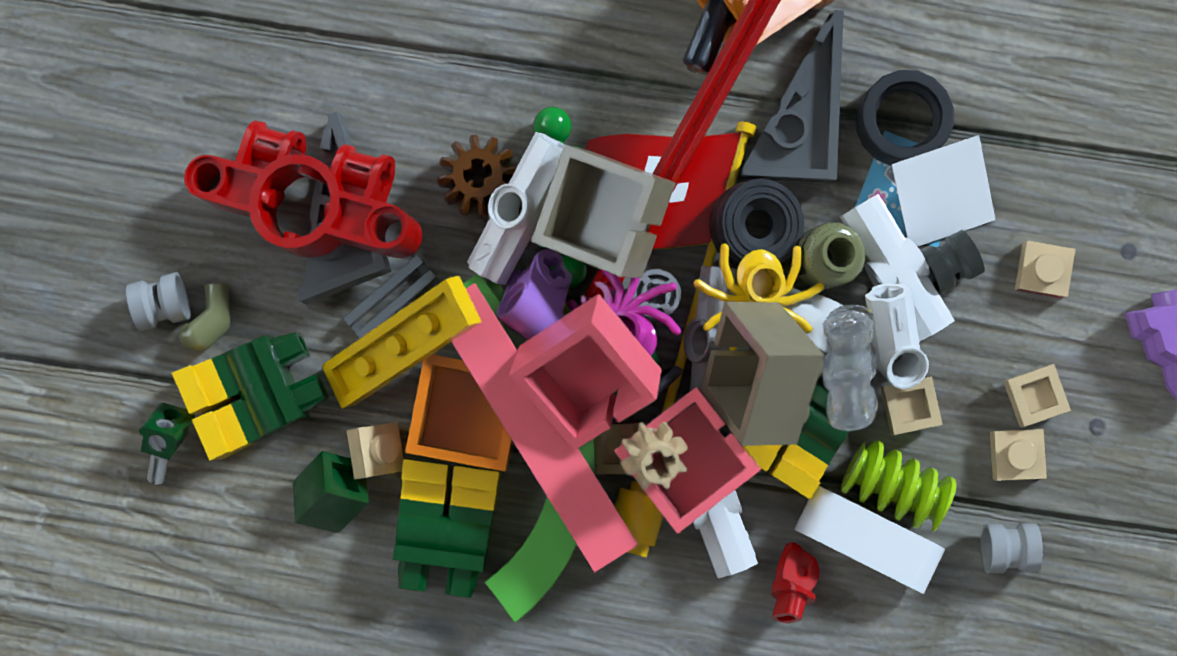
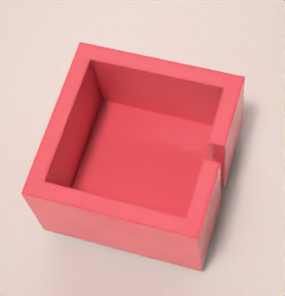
M597 294L520 345L509 376L571 448L576 450L610 429L613 416L618 422H621L657 399L662 369L604 299Z
M695 387L646 425L647 428L658 429L662 422H666L673 431L672 438L681 437L688 447L684 453L678 455L687 468L686 472H678L670 480V487L667 489L662 484L650 483L644 489L677 534L761 470L759 464L745 446L740 445L733 433L724 437L719 431L726 424L698 387ZM623 444L614 450L621 461L631 456ZM656 452L651 454L652 459L657 457Z

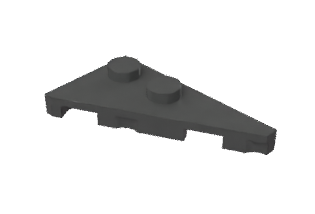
M834 10L833 13H829L743 166L741 178L834 183L837 180L843 10Z
M337 111L328 115V123L323 130L320 149L324 151L323 163L328 167H331L334 156L340 146L343 144L352 146L344 118ZM315 181L309 217L312 226L310 233L319 227L325 218L326 202H330V192L327 183L322 184ZM342 243L328 254L308 258L304 286L298 287L297 295L299 302L307 305L392 272L388 256Z

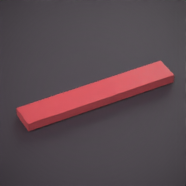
M476 283L466 288L482 322L452 341V344L589 565L596 572L638 544L580 450H573L509 376L517 349Z

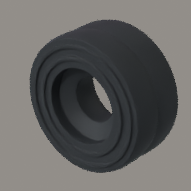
M768 179L749 180L730 187L718 198L710 215V235L719 254L722 244L725 243L729 246L728 262L737 267L745 255L760 249L774 254L779 262L782 263L793 254V248L799 245L800 239L803 236V211L793 193L780 183ZM751 211L761 212L768 222L767 232L760 239L752 237L745 227L746 217Z

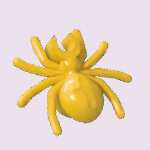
M724 243L720 247V268L728 290L736 295H730L714 289L700 279L694 281V286L701 292L723 302H779L782 306L812 298L825 288L824 284L818 283L808 290L781 297L791 291L800 271L801 248L799 246L793 248L792 267L786 280L781 263L776 256L769 251L760 249L754 250L742 258L737 268L738 285H736L728 264L729 246ZM784 307L805 333L809 334L812 332V326L807 320ZM722 311L712 316L703 325L704 331H710L719 323ZM729 347L730 351H737L738 347Z

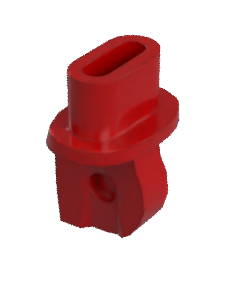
M795 542L785 544L776 569L775 581L771 587V596L776 599L771 617L778 622L786 624L801 621L805 606L814 603L816 596L811 591L816 586L820 573L816 558Z

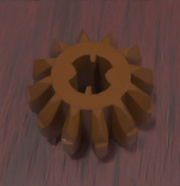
M470 135L469 143L471 150L465 152L462 145L456 141L451 147L458 159L455 161L448 157H441L439 161L441 167L452 173L441 175L437 178V183L439 187H453L444 197L448 205L455 204L463 198L459 210L462 216L467 217L471 213L474 204H478L480 218L487 219L489 217L487 204L491 194L499 186L509 183L506 180H511L517 166H506L514 157L513 151L510 148L495 155L499 144L497 138L490 137L485 148L480 149L478 136ZM483 167L486 174L490 171L492 172V176L484 178V186L480 188H475L472 180L466 183L468 177L474 176V168Z

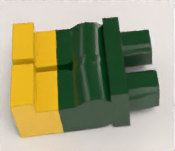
M294 332L278 337L263 335L194 366L189 365L172 372L189 414H203L192 419V422L209 461L222 460L295 423L309 418L308 411L329 398L318 374L295 383L288 366L310 357L309 350L301 333ZM241 397L240 400L233 402L225 407H222L216 411H210L214 408H217L223 404H226L234 399Z
M825 358L823 359V366L827 362ZM842 371L829 392L815 385L809 404V416L803 424L797 445H785L774 463L773 461L782 445L745 446V448L761 469L767 472L773 463L768 471L769 474L808 499H811L820 484L819 481L861 414L855 409L860 403L866 384Z
M403 459L401 477L403 481L393 560L399 561V588L425 592L427 591L430 565L449 567L445 594L471 598L478 581L479 572L485 571L501 472L454 466L449 514H446L452 466Z

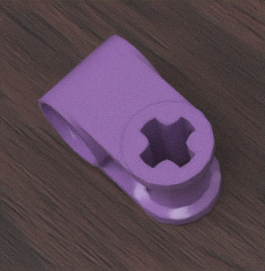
M551 249L541 250L535 255L532 264L528 268L513 272L507 281L503 299L496 311V317L526 340L531 339L564 316L563 308L569 285L572 281V274L566 269L563 257ZM557 265L553 270L549 271L551 267Z

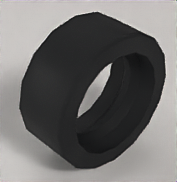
M897 70L882 76L863 96L856 112V131L862 146L876 160L889 166L941 148L947 142L954 126V106L947 90L934 77L918 70ZM897 91H910L919 95L929 105L933 114V126L928 137L923 142L911 147H899L888 142L881 135L876 124V112L881 101Z

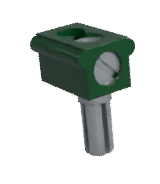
M164 402L160 403L139 429L140 435L143 436L141 452L151 455L147 480L150 483H153V480H155L154 484L158 485L165 481L168 460H170L187 436L188 428L192 423V419L195 418V415L189 414L187 409Z

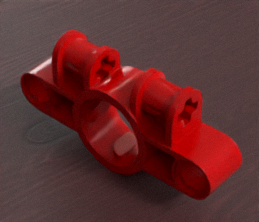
M254 120L246 128L235 161L213 155H201L194 158L185 170L184 182L190 194L219 209L251 217L255 229L265 240L299 257L312 258L332 252L343 243L389 257L403 259L414 254L422 243L423 233L419 223L400 208L387 203L395 176L396 166L393 156L382 154L377 158L357 152L354 146L343 144L337 150L331 167H328L320 160L305 155L306 137L303 132L292 130L287 134L269 129L265 122ZM220 173L221 177L218 186L210 191L209 186L212 178ZM304 177L322 184L327 183L330 192V202H326L325 218L322 224L312 233L302 237L287 231L282 234L276 216L277 208L285 198V189L296 180ZM401 221L402 228L399 236L394 241L386 242L385 236L388 227L395 222Z

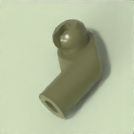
M229 284L204 285L205 311L191 323H185L179 331V340L185 348L197 351L210 348L229 330L231 324Z

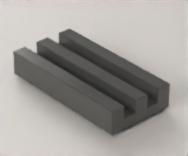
M416 255L347 314L343 320L361 338L396 314L429 284L435 287L441 282L421 258ZM417 271L421 273L422 277L365 326L359 322Z

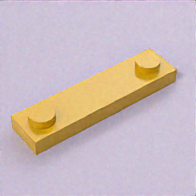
M460 276L448 278L321 366L341 408L345 409L366 399L482 321Z

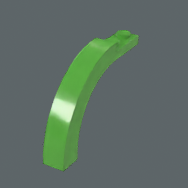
M478 274L474 275L464 283L465 288L476 283L496 315L497 308L503 299L505 291L499 284L491 280L485 282ZM499 320L517 350L520 345L528 341ZM594 439L578 449L594 473L595 453ZM548 497L546 498L541 515L525 543L507 563L485 581L486 585L515 623L532 609L553 586L577 545Z

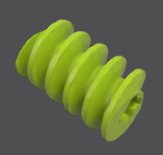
M875 440L866 449V442H863L848 466L843 478L841 492L846 494L855 484L860 485L858 501L864 503L873 493L878 494L876 510L882 512L891 502L896 503L894 519L900 521L909 511L914 512L913 528L918 530L928 519L932 521L931 532H935L946 516L955 496V478L945 476L938 482V472L936 469L928 467L920 473V463L914 458H910L901 466L902 454L900 451L892 449L883 457L884 445L882 442Z

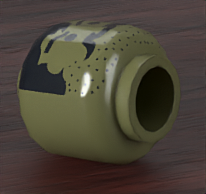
M839 222L824 223L805 231L798 245L801 248V267L798 276L810 286L818 283L824 284V289L843 286L856 278L862 271L865 262V247L860 236L851 227Z

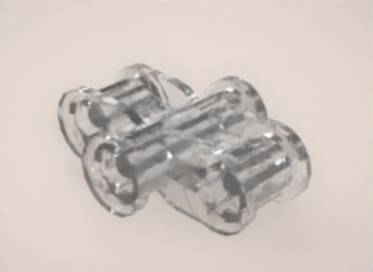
M850 304L835 308L823 322L824 335L827 337L828 345L831 346V351L825 356L823 367L824 386L830 391L827 402V418L831 426L844 431L860 430L870 425L878 408L874 388L870 385L877 369V351L875 346L871 344L874 319L872 311L862 305Z

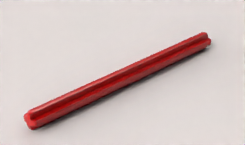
M749 0L652 173L676 182L674 190L781 0ZM651 224L648 232L652 231L654 225ZM599 268L584 296L593 298L599 294L604 298L602 289L597 287L594 282H602L613 287L609 279L603 274L602 269ZM617 275V277L622 283L625 277H620Z

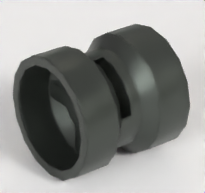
M963 230L948 236L945 244L940 247L931 245L921 250L929 266L930 275L928 277L939 295L953 289L956 279L965 278L970 280L985 272L980 252L971 237Z

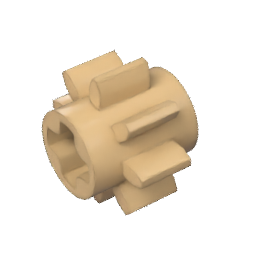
M662 422L658 429L647 428L643 423H640L639 431L631 439L622 440V444L631 456L625 458L621 465L627 475L636 474V480L642 489H646L650 483L662 484L667 489L670 487V480L678 472H686L687 470L678 455L684 453L688 447L681 437L672 438L673 431L666 422ZM656 452L657 457L652 459L651 454Z

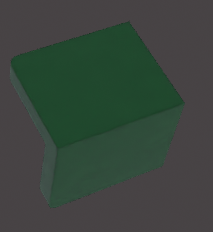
M321 451L294 480L295 523L338 533L369 504L367 477L354 480L351 458Z

